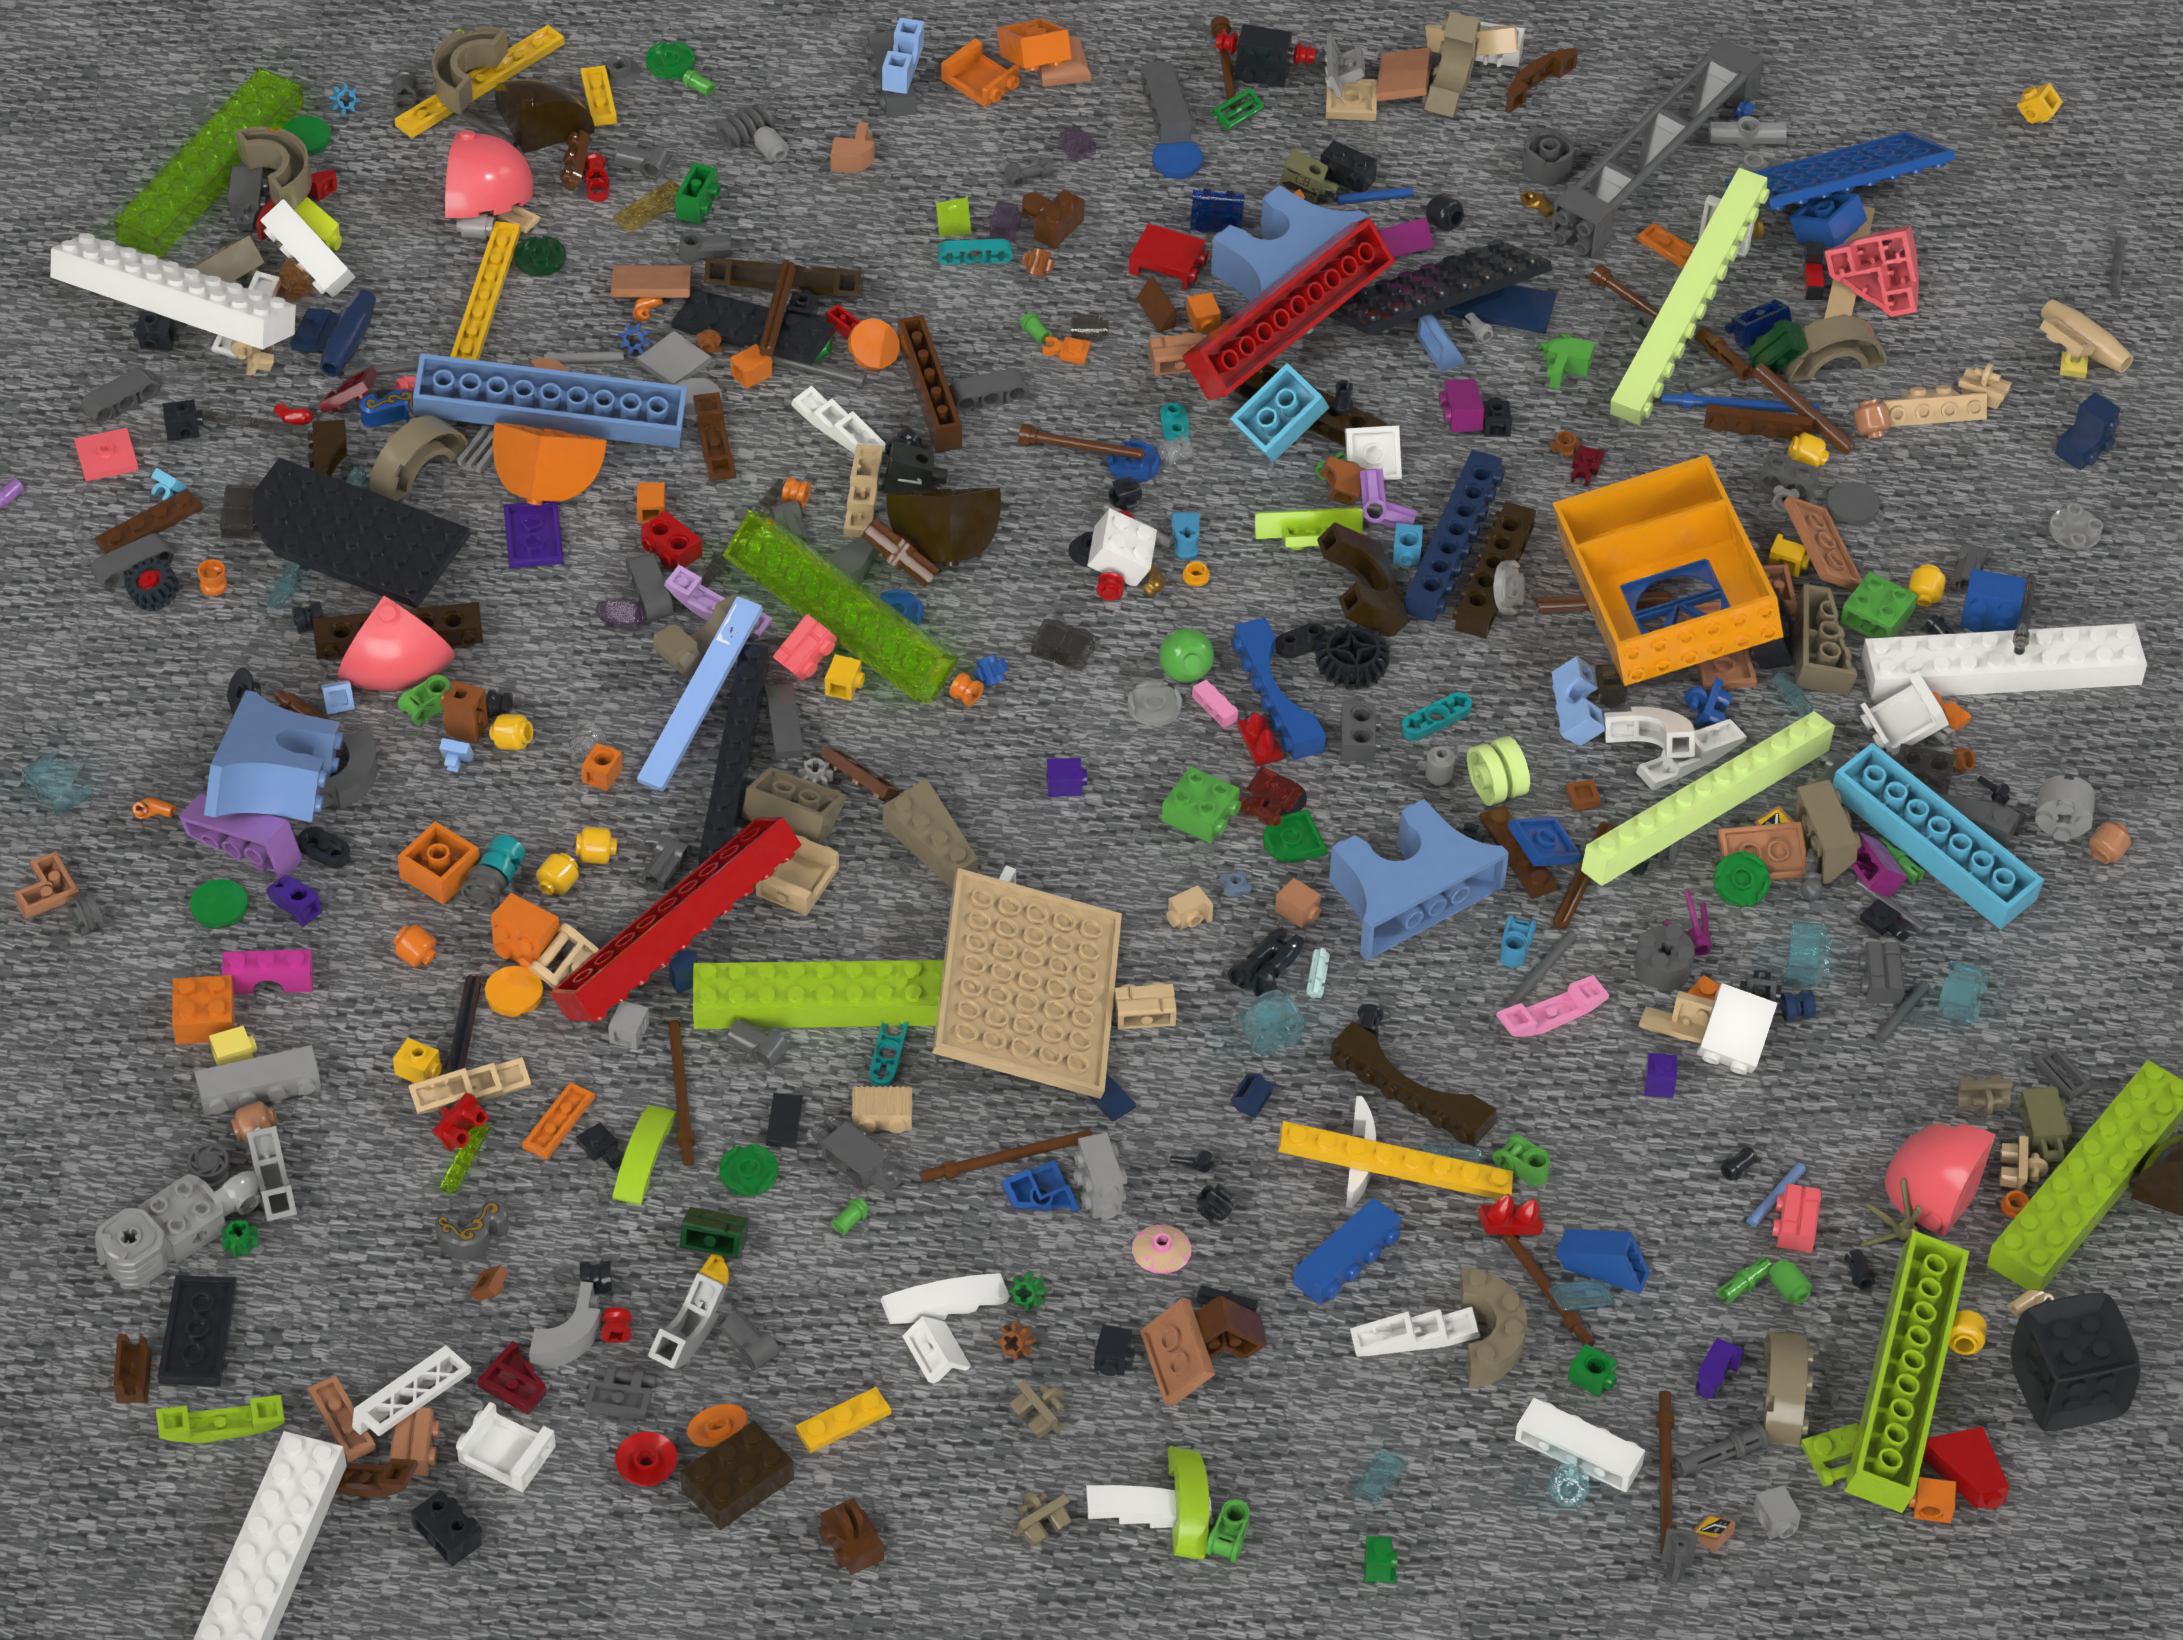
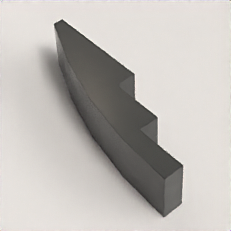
M793 683L765 686L775 759L804 757Z

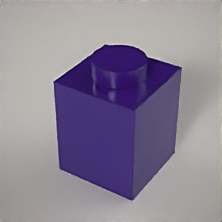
M1081 758L1047 759L1048 797L1082 796V786H1087V769H1082Z
M1648 1053L1644 1077V1096L1673 1098L1677 1080V1055Z

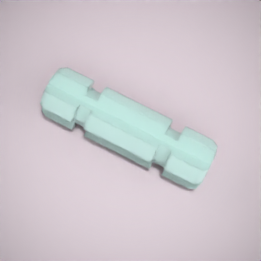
M1325 948L1315 949L1312 955L1306 994L1313 999L1321 998L1324 992L1330 957Z

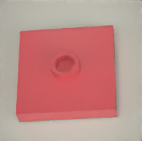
M127 428L74 439L85 482L139 471Z

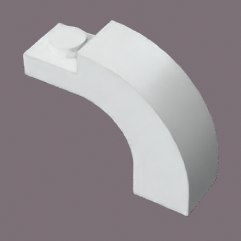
M1631 707L1629 712L1604 713L1606 743L1644 741L1661 746L1667 758L1695 757L1694 727L1686 717L1678 713L1654 707Z

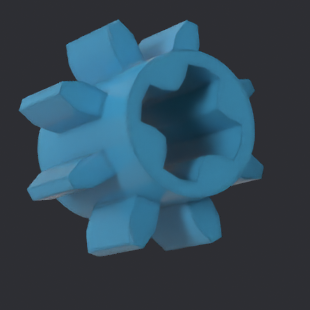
M342 83L341 90L336 86L331 87L334 93L332 96L327 97L333 104L330 110L339 108L340 115H345L346 109L355 112L356 110L353 106L355 102H360V99H357L354 94L357 89L347 90V83ZM339 97H347L348 101L343 103L339 101Z

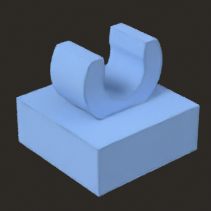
M349 680L321 685L328 715L355 709Z
M442 738L439 749L443 757L446 758L444 765L448 766L447 770L458 772L461 761L471 763L474 753L469 743Z

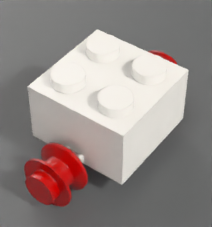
M1111 508L1107 510L1094 526L1087 565L1103 573L1098 578L1096 592L1107 601L1120 599L1124 593L1125 583L1137 586L1151 570L1157 534L1156 529L1135 520L1134 516L1129 512L1115 511Z

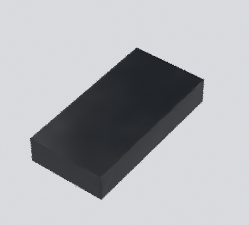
M773 1094L766 1146L796 1148L803 1095Z

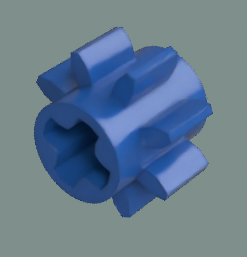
M637 323L635 329L626 324L627 332L618 334L624 338V343L620 344V348L627 346L629 348V355L633 353L634 349H638L639 353L642 354L644 351L641 346L643 344H651L650 341L645 340V335L650 331L646 330L643 332L640 330L641 323ZM637 332L641 343L638 342L632 346V341L628 339V335H633Z
M992 654L976 661L978 668L973 670V674L976 680L984 681L986 687L1005 680L1003 673L1008 671L1009 668L1005 658L998 660L996 655Z

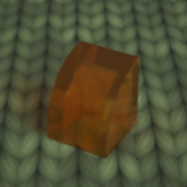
M288 258L280 268L279 277L284 296L292 304L313 291L309 274L292 259Z

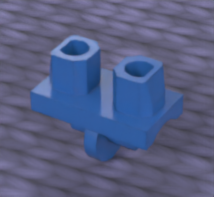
M1716 677L1711 689L1704 691L1702 686L1687 690L1684 698L1690 710L1696 711L1699 709L1693 723L1694 728L1701 729L1704 725L1711 726L1724 721L1726 714L1714 709L1716 707L1725 711L1733 697L1732 694L1721 689L1723 680Z

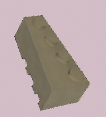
M1803 584L1798 597L1797 609L1795 611V687L1849 695L1856 680L1857 672L1855 667L1852 668L1850 661L1852 656L1844 642L1845 633L1843 627H1840L1838 622L1839 614L1831 588Z
M927 778L883 805V826L952 890L954 875L958 868L978 873L977 856Z

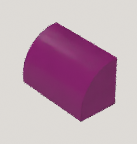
M1427 217L1378 230L1393 258L1434 247Z

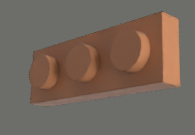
M336 1375L308 1387V1395L336 1444L343 1446L345 1459L348 1463L376 1451L375 1443L368 1430L360 1435L352 1428L354 1406Z

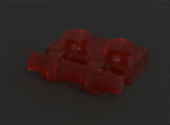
M1261 766L1247 787V790L1253 794L1251 798H1239V801H1241L1240 809L1250 817H1258V820L1266 825L1278 826L1282 820L1281 816L1278 815L1283 809L1290 813L1304 788ZM1265 801L1269 802L1268 806L1261 807Z

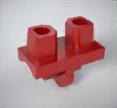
M466 1092L451 1110L443 1107L439 1111L442 1120L432 1129V1133L441 1141L443 1147L451 1152L455 1147L463 1148L469 1141V1131L474 1126L482 1127L489 1117L473 1095Z

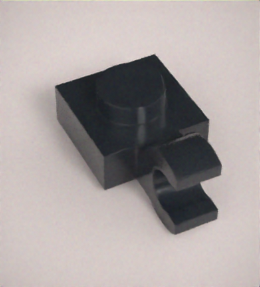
M1880 899L1876 900L1860 915V920L1881 936L1888 931L1904 942L1911 935L1906 931L1912 927V924L1908 920L1900 918L1901 913Z
M601 1122L576 1136L577 1144L593 1161L601 1157L612 1170L621 1166L622 1162L618 1157L622 1156V1153L617 1148V1139Z

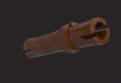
M1703 327L1698 330L1695 339L1707 349V353L1711 357L1719 359L1739 379L1746 381L1751 378L1754 371L1753 367L1732 351L1724 339L1716 337L1708 328Z

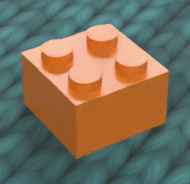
M435 821L397 856L400 879L444 905L466 882V875L469 869L477 866L480 861L479 848Z
M510 893L491 915L495 952L503 959L510 958L518 962L521 967L529 968L533 961H538L559 933L558 916L513 893ZM560 950V951L558 952V954L554 957V959L551 961V963H552V962L556 959V957L562 952L561 950Z
M232 975L173 979L172 1026L176 1045L210 1043V1035L235 1028V992Z

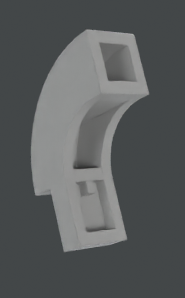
M276 1126L246 1132L253 1170L259 1181L258 1191L266 1220L271 1221L297 1215Z
M697 1273L681 1310L667 1327L659 1329L648 1357L672 1369L680 1368L686 1364L715 1325L719 1313L716 1311L728 1285L703 1273Z
M581 1282L576 1308L569 1320L554 1328H534L529 1352L530 1363L534 1369H550L570 1363L584 1354L594 1343L602 1324L601 1312L598 1309L599 1295H594L592 1282Z

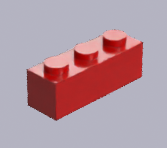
M839 304L826 312V322L833 323L835 330L847 340L851 330L861 322Z

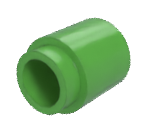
M1783 1259L1771 1267L1769 1270L1771 1283L1787 1303L1792 1304L1795 1302L1796 1304H1801L1809 1298L1812 1284L1795 1263L1789 1262L1788 1259Z

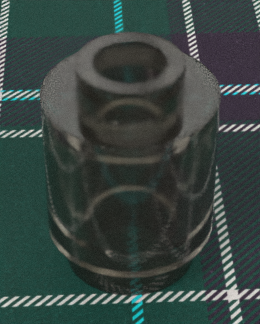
M1078 315V317L1071 318L1072 338L1086 341H1103L1104 336H1109V320H1104V315Z

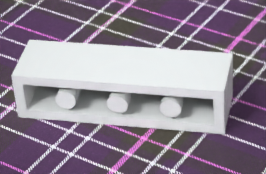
M284 199L261 219V222L267 227L264 230L266 235L273 242L278 239L283 244L279 249L289 259L295 257L299 263L296 267L305 277L310 274L315 279L312 284L322 295L327 292L331 297H334L356 278Z
M1533 1398L1517 1424L1516 1441L1624 1492L1628 1491L1643 1465L1645 1450L1636 1443L1625 1441L1612 1435L1604 1428L1595 1427L1576 1415H1570L1561 1411L1549 1402H1542Z

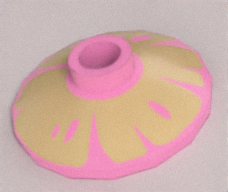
M1154 1225L1146 1227L1137 1234L1132 1242V1254L1135 1261L1143 1269L1153 1273L1168 1274L1178 1271L1187 1264L1191 1257V1244L1188 1237L1181 1230L1170 1225ZM1158 1242H1165V1243H1167V1244H1166V1245H1159V1244H1157V1243H1158Z

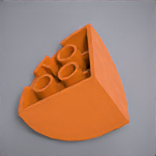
M495 422L493 433L495 468L505 488L514 495L527 498L526 503L543 505V501H564L579 495L593 482L602 466L607 440L544 428L543 431V429L528 427L527 425Z

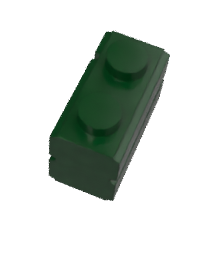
M1779 320L1773 324V328L1768 333L1758 336L1755 339V343L1747 349L1749 358L1752 360L1753 369L1758 364L1763 363L1777 374L1806 351L1808 345L1803 337L1804 334L1801 326L1788 320Z
M690 1207L682 1221L679 1246L683 1249L739 1259L747 1241L749 1218L710 1210L703 1211L700 1208Z

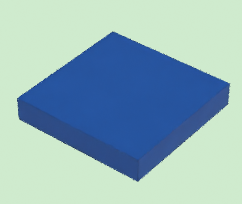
M1557 817L1511 819L1507 826L1534 867L1574 864L1580 862L1583 857Z

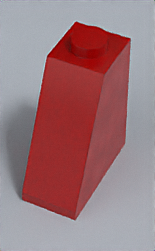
M1983 1426L1927 1438L1923 1460L1944 1480L1956 1482V1491L1976 1509L1983 1507L1996 1509L2006 1502L2010 1486Z

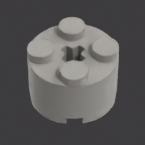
M2058 775L2047 779L2040 787L2035 822L2045 833L2052 834L2054 839L2069 841L2070 838L2079 837L2092 828L2095 791L2088 782L2081 778L2074 777V780L2064 779L2065 775Z

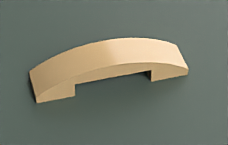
M1427 24L1425 26L1428 48L1431 47V51L1439 53L1442 40L1444 41L1445 31L1441 30L1442 25ZM1493 26L1490 29L1481 28L1480 32L1476 31L1475 38L1479 39L1476 55H1493L1519 51L1516 26Z

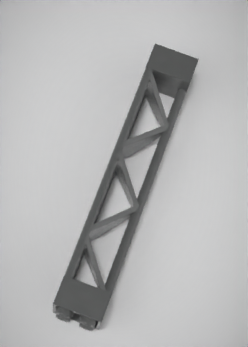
M1721 38L1705 53V57L1575 185H1571L1555 201L1551 237L1557 243L1565 244L1575 249L1580 255H1587L1594 259L1611 241L1614 211L1724 102L1737 107L1740 101L1746 103L1747 99H1749L1750 103L1758 95L1764 58ZM1697 78L1690 116L1666 109ZM1644 131L1637 169L1614 162L1613 160ZM1591 183L1589 193L1584 191V189Z

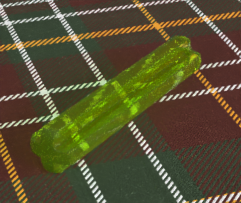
M485 1123L482 1127L474 1126L469 1130V1141L463 1148L459 1149L440 1185L441 1190L446 1192V1194L452 1195V1193L458 1191L490 1130L488 1124Z

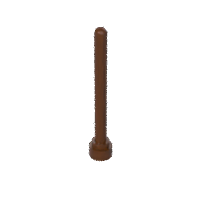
M1218 16L1211 20V32L1216 38L1218 33L1222 34L1223 29L1229 35L1231 26L1230 20L1227 17ZM1224 49L1222 54H1220L1226 99L1228 101L1236 96L1230 52ZM1237 103L1229 108L1235 109L1237 107Z
M1600 264L1591 273L1589 279L1591 283L1597 287H1608L1641 311L1650 314L1656 319L1660 310L1613 279V275L1608 268Z
M1022 424L1019 432V444L1025 446L1036 445L1039 442L1133 459H1143L1145 457L1144 450L1139 448L1039 432V429L1029 424Z

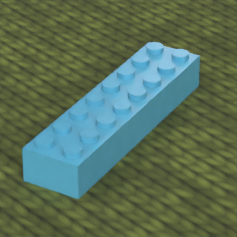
M1871 743L1835 772L1832 786L1834 790H1839L1843 804L1899 849L1907 853L1910 858L2000 930L2037 900L2044 882L2041 876L1874 743Z

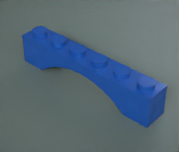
M1266 617L1235 625L1234 637H1231L1232 649L1234 653H1240L1242 669L1245 673H1250L1252 689L1255 693H1260L1262 709L1264 712L1270 713L1271 726L1274 732L1280 733L1284 752H1289L1293 760L1325 752L1326 735L1317 717L1291 702L1274 681L1270 670V662L1274 655L1275 635Z

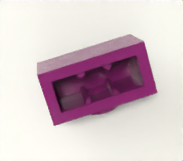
M1445 380L1443 391H1439V405L1443 407L1444 422L1449 423L1451 432L1483 430L1484 406L1476 380Z
M1859 832L1861 848L1857 850V861L1851 867L1868 890L1890 898L1908 877L1881 840Z

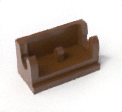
M118 1334L113 1383L117 1403H148L152 1349L148 1348L147 1339L144 1336L139 1337V1344H131L127 1334Z

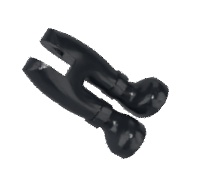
M1282 926L1274 929L1248 955L1247 960H1241L1232 965L1228 971L1230 982L1241 989H1245L1252 982L1255 996L1267 1002L1272 1001L1278 991L1275 979L1298 957L1302 950L1304 939L1295 934L1284 946L1282 942L1287 935V929ZM1269 957H1273L1272 959H1270V960L1266 963L1265 967L1262 968L1260 971H1258L1257 974L1255 975L1256 971L1259 970V969L1264 965L1265 961H1266Z

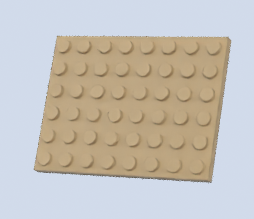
M958 868L954 875L932 1053L1101 1099L1105 1092L1122 913Z

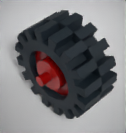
M155 558L152 563L151 559H146V564L143 565L142 562L137 563L139 568L135 569L132 567L130 569L132 575L127 574L125 587L136 606L139 605L143 610L148 608L149 611H154V607L157 606L158 610L163 608V603H166L167 606L171 603L169 598H176L175 592H179V581L166 561L163 560L161 562L160 559Z

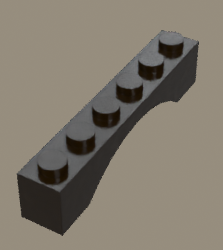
M706 257L704 283L775 290L781 264ZM795 265L796 272L790 291L800 292L801 290H809L812 293L862 297L864 271Z
M345 419L312 422L313 433H308L309 449H313V452H308L309 467L314 468V471L332 477L338 465L348 456Z
M1352 1021L1332 1042L1330 1059L1339 1069H1347L1354 1073L1362 1083L1372 1084L1377 1087L1385 1097L1389 1099L1394 1098L1403 1103L1409 1112L1413 1114L1419 1113L1427 1118L1434 1127L1438 1129L1443 1128L1453 1134V1137L1458 1142L1468 1143L1475 1147L1495 1125L1496 1108L1473 1094L1440 1092L1410 1080L1399 1072L1386 1058L1380 1048L1376 1035Z

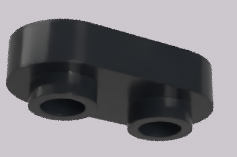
M1315 623L1301 626L1279 635L1276 639L1275 650L1281 657L1288 659L1296 658L1316 650L1321 636H1324L1327 631L1323 626Z
M318 827L306 828L299 834L300 851L330 868H341L350 861V847L342 839ZM311 843H317V845H315V846H311V845H309V844H311Z

